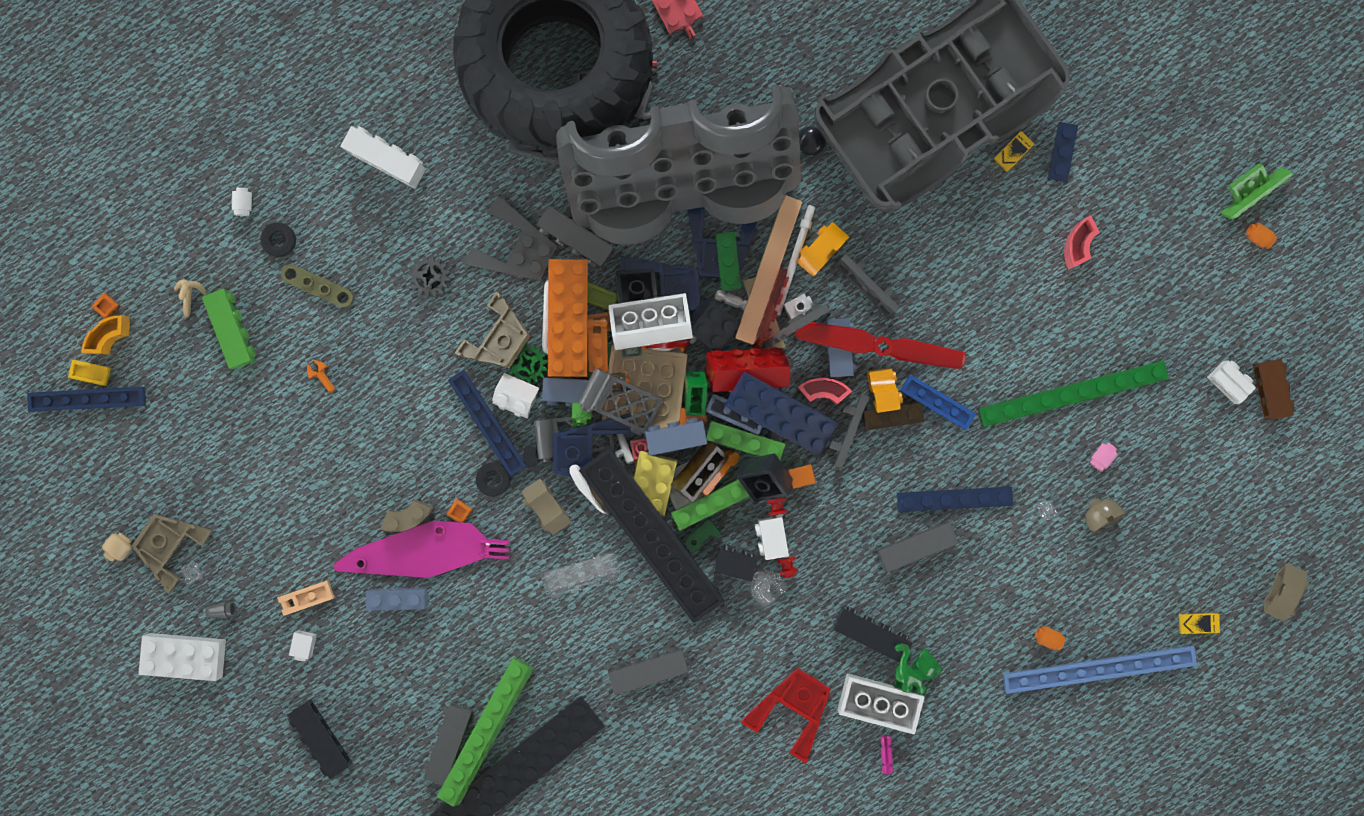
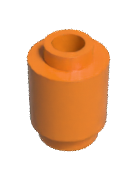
M1259 222L1251 224L1246 230V234H1248L1246 238L1261 248L1269 249L1277 239L1272 230Z
M1047 626L1038 628L1034 636L1036 643L1051 650L1060 651L1065 643V636L1061 632Z

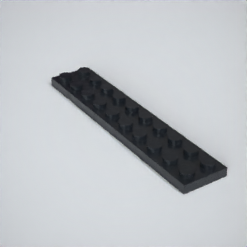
M611 447L579 469V472L693 623L725 601Z
M580 696L472 781L460 805L451 806L448 803H444L430 816L494 815L604 728L605 725L585 699Z

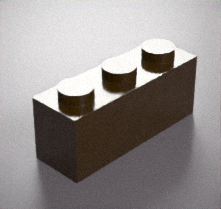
M922 404L902 405L899 410L877 413L876 410L863 411L864 431L924 422Z
M707 441V444L701 446L670 486L681 496L694 502L729 457L718 446Z

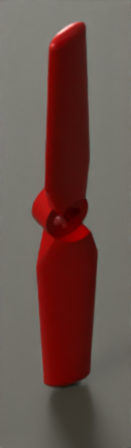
M811 322L796 331V337L799 340L854 353L875 352L880 356L890 355L899 361L961 369L966 360V353L907 338L890 340L885 336L875 337L863 329ZM884 341V344H886L887 347L883 348L881 351V348H879L878 345L882 344Z

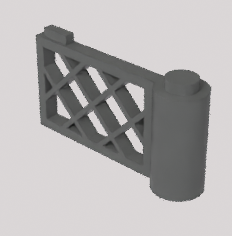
M595 367L578 403L581 405L580 408L588 413H591L592 410L631 427V432L641 436L642 433H645L644 431H648V427H650L663 399ZM614 383H620L623 391L613 395L612 387ZM637 391L639 399L630 402L627 393ZM624 395L627 404L617 407L614 398ZM651 398L656 400L653 408L646 410L644 401ZM612 400L614 409L609 411L603 410L604 403ZM641 402L643 412L634 415L631 406ZM628 407L631 416L622 419L619 411ZM645 415L646 422L642 428L637 425L635 418Z
M592 414L591 418H594V420L591 423H594L598 417H602L603 414ZM572 416L533 421L538 459H542L543 463L553 462V433L560 432L558 431L557 422L565 421L571 426L570 429L575 428L569 422L572 420ZM599 434L595 440H592V447L594 444L599 447L593 448L592 452H599L601 454L609 447L613 450L615 449L613 434H604L610 441V446L601 447L596 443L602 434Z

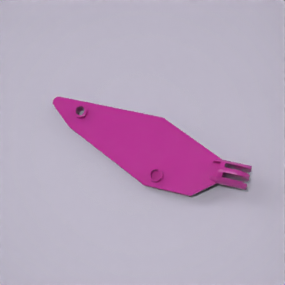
M433 520L356 548L334 564V570L339 572L431 578L484 558L509 560V555L491 553L510 552L509 547L492 546V544L510 545V540L487 539L472 523ZM360 560L364 562L363 567L359 566Z

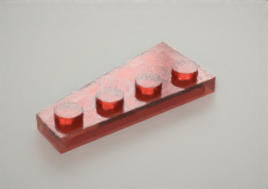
M781 267L778 271L769 297L770 300H768L764 312V318H762L758 329L759 334L752 348L760 349L764 340H769L772 331L769 326L771 322H775L778 313L775 311L776 305H780L783 294H781L782 287L786 288L789 277L786 276L788 269Z

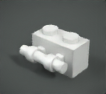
M504 373L495 388L492 404L499 406V409L503 411L506 409L515 413L514 415L517 417L522 416L528 419L530 410L536 401L539 388Z

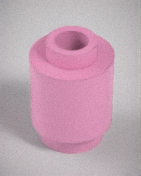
M1102 443L1091 457L1090 464L1103 472L1104 469H1108L1118 456L1116 453L1117 448L1110 443L1106 445Z

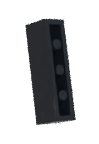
M849 606L846 609L841 607L832 625L833 630L900 663L903 651L897 652L895 646L903 643L911 648L913 643L908 640V635L899 632L897 635L891 632L892 628L883 623L879 626L874 623L875 619L870 616L864 615V617L857 615V610Z
M311 699L287 714L290 725L293 728L296 727L300 733V740L302 743L307 744L311 757L318 761L324 776H328L331 779L353 763Z

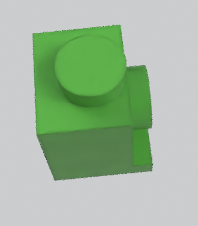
M572 402V427L590 424L592 411L588 413L580 408L581 405L579 403Z

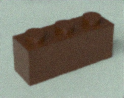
M1282 359L1253 364L1264 420L1293 416L1294 403L1290 399V384L1286 380V365Z

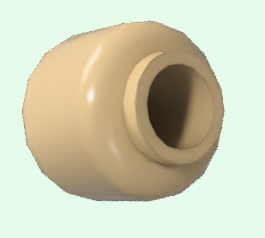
M114 533L102 545V549L105 551L103 555L112 562L115 559L122 561L132 550V541L122 533Z

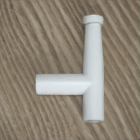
M617 434L621 449L615 451L616 455L619 458L624 456L627 464L633 463L634 459L624 434Z

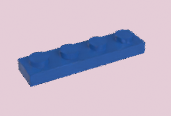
M912 375L907 377L900 389V392L964 430H967L976 415L973 411Z

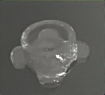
M1037 503L1036 506L1039 508L1037 513L1041 518L1051 520L1052 517L1058 516L1052 504Z
M194 562L191 566L181 568L186 584L190 585L193 581L203 579L198 563Z

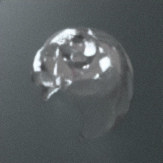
M768 569L756 572L749 585L752 597L761 606L770 605L776 600L774 597L788 590L787 585L778 573Z

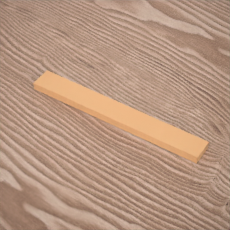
M786 195L782 205L779 207L740 320L741 324L738 326L734 338L750 345L754 344L802 204L800 200Z

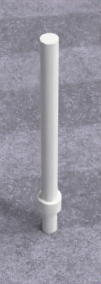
M808 205L805 217L801 220L799 226L801 229L774 308V315H781L797 266L796 261L800 257L798 253L802 250L807 232L811 229L813 223L811 220L815 211L814 206Z

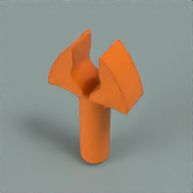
M313 360L318 365L319 372L313 371L310 364H308L307 372L309 378L318 377L327 391L332 393L335 387L324 373L325 368L328 366L321 361Z

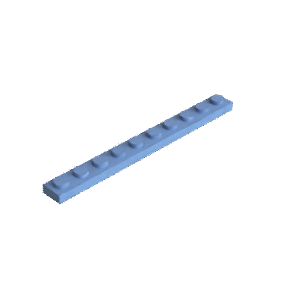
M1191 645L1003 673L1005 693L1009 694L1197 666L1194 646Z

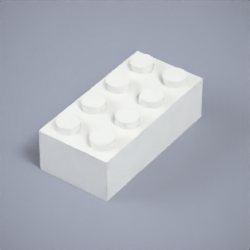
M352 126L350 127L340 146L352 156L416 189L426 170L422 165L423 162L418 157L412 154L407 156L396 145L390 147V144L377 135L373 138L369 131L360 126L357 129Z
M686 293L608 305L615 350L693 338Z
M154 633L143 635L139 675L217 681L223 677L226 639Z
M847 673L837 711L839 715L915 734L924 696L917 694L916 691L906 693L900 688H895L893 685Z

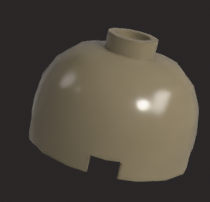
M1097 498L1089 503L1090 508L1086 511L1085 520L1091 532L1096 534L1103 530L1102 528L1113 524L1123 517L1125 512L1116 501L1112 499L1100 501Z

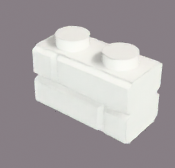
M1223 361L1207 378L1234 404H1240L1256 389L1252 384L1254 381L1248 375H1243L1239 371L1240 367L1235 362Z

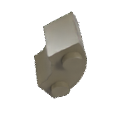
M541 478L522 491L525 497L523 502L529 510L532 508L541 520L539 524L545 532L549 530L552 535H555L572 523L565 510L557 503L552 496V492Z
M413 500L410 506L403 511H388L380 529L390 532H401L414 528L429 517L434 507L419 500Z
M1286 563L1276 573L1273 586L1265 597L1264 612L1284 622L1290 616H1294L1302 594L1309 585L1307 581L1308 572Z

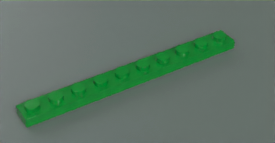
M1163 360L978 408L982 426L985 427L1167 380L1169 377Z

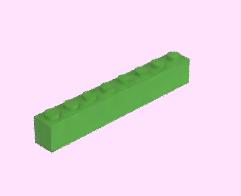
M512 658L439 791L438 798L451 806L460 805L535 667L519 658Z

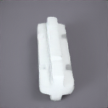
M717 290L715 294V300L724 301L725 304L735 308L740 307L744 311L747 300L743 301L742 298L729 293L725 294L721 290Z

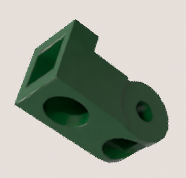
M708 518L688 535L685 542L686 547L691 551H697L707 538L713 535L716 539L721 534V531Z

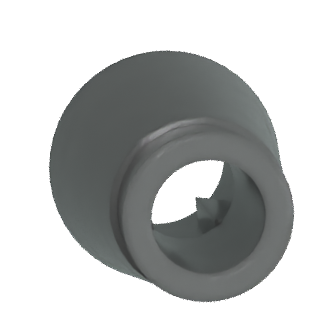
M229 600L206 607L205 610L207 618L231 619L237 613L236 604Z

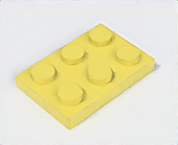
M640 451L634 479L660 514L665 516L672 488L670 485L674 480L678 460L656 454L649 455L648 452Z

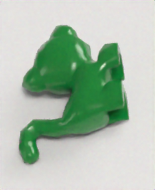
M903 643L897 644L895 650L897 652L903 651V654L896 669L894 687L900 688L906 693H912V690H915L917 694H926L927 688L922 682L939 676L942 667L938 664L936 658L930 655L928 649L924 648L911 668L907 664L911 654L909 646Z

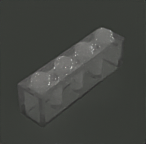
M613 551L543 572L540 575L547 597L552 595V598L563 596V592L568 590L571 593L582 590L581 586L589 584V587L599 585L600 581L607 579L608 582L619 579L618 575H621L622 572L616 552Z

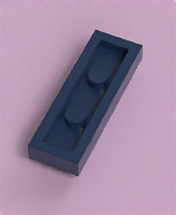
M1064 122L1058 123L1047 179L1062 182L1068 181L1078 125Z

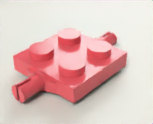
M652 0L670 35L678 30H685L689 39H692L691 34L693 37L696 36L691 26L695 21L704 16L695 0Z

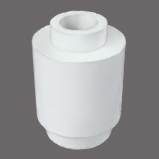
M236 188V191H232V210L236 216H249L250 211H252V192H248V188Z

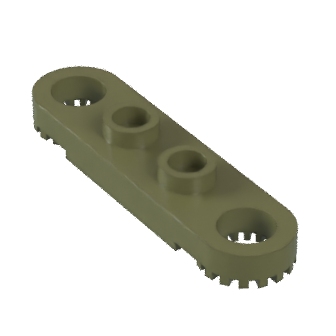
M290 264L286 265L281 271V277L286 283L339 307H349L353 302L354 297L350 290L300 267ZM289 269L296 271V277L292 280H289L286 275ZM343 292L348 294V301L346 303H340L338 299L339 295Z

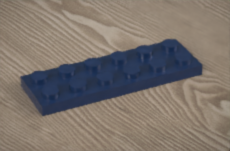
M743 372L725 403L727 408L820 456L839 424L828 416L746 372Z

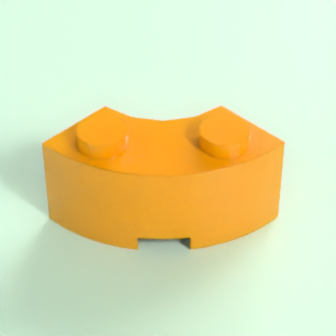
M833 222L828 227L824 225L817 232L819 237L811 246L805 245L798 253L801 257L796 262L813 277L849 238Z
M120 315L101 320L99 324L87 333L81 353L109 355L111 347L117 340L129 336L130 317Z
M890 367L868 370L870 393H873L875 397L873 404L877 413L901 409L900 404H903L901 392L898 393L895 385L897 382L895 371H892Z

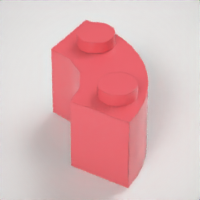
M1091 215L1077 223L1066 239L1064 257L1068 270L1091 259L1089 252L1090 243L1100 233Z
M829 378L812 379L796 387L808 402L816 398H825L834 404H838L852 392L845 384Z

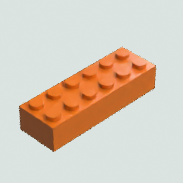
M549 259L548 377H587L588 260Z

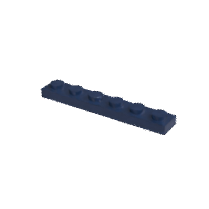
M462 370L448 380L510 477L527 466L466 371Z
M145 387L27 393L28 412L146 406Z
M1011 486L897 493L898 512L1013 506Z

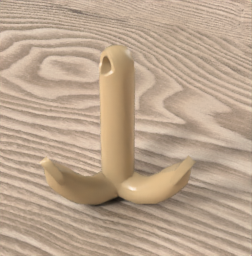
M183 279L175 285L174 291L177 292L181 289L178 296L180 300H183L184 317L187 318L191 313L192 288L198 289L204 296L206 295V289L199 282Z

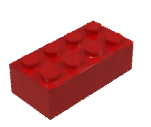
M771 347L769 349L752 348L751 350L734 349L732 351L715 350L713 352H706V375L713 392L733 391L743 372L756 377L774 388L789 387L791 366L782 348Z

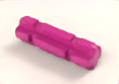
M884 735L881 736L882 772L884 774H892L893 766L891 763H893L892 747L890 746L892 745V739L890 736Z

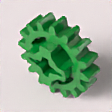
M526 343L519 353V364L515 365L514 361L510 367L512 370L508 373L515 374V378H520L524 382L527 380L529 384H531L532 380L537 383L539 382L538 376L545 377L542 371H548L544 367V364H547L548 361L543 359L546 354H540L541 347L535 350V344L532 343L528 347ZM525 351H532L537 355L531 357ZM524 357L529 361L532 360L530 369L523 367L525 364ZM540 362V368L536 373V364ZM526 371L530 376H522L519 372Z

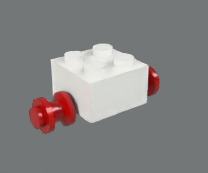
M786 497L766 500L772 507L769 516H776L757 519L758 524L754 525L756 536L761 538V543H758L759 554L764 556L765 560L779 558L777 562L782 565L779 575L789 578L795 576L798 568L793 567V561L796 560V556L788 554L782 519L783 514L788 513V509L783 508V502L786 500Z

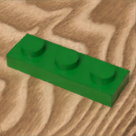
M735 232L717 233L716 244L721 292L741 290Z

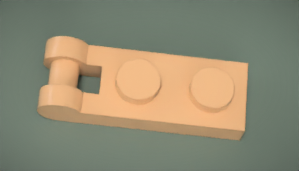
M329 580L277 597L278 602L283 607V610H281L283 616L335 598ZM290 599L293 600L295 606H290Z

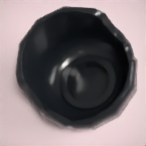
M807 126L799 130L800 150L803 154L815 156L823 151L826 146V140L817 127Z

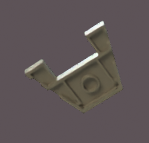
M496 291L487 306L501 316L479 348L464 339L455 354L460 357L510 368L531 336L503 296Z
M153 514L132 547L145 565L149 566L155 578L161 582L164 590L169 594L181 579L165 568L170 558L186 536L199 545L204 546L213 530L159 514Z

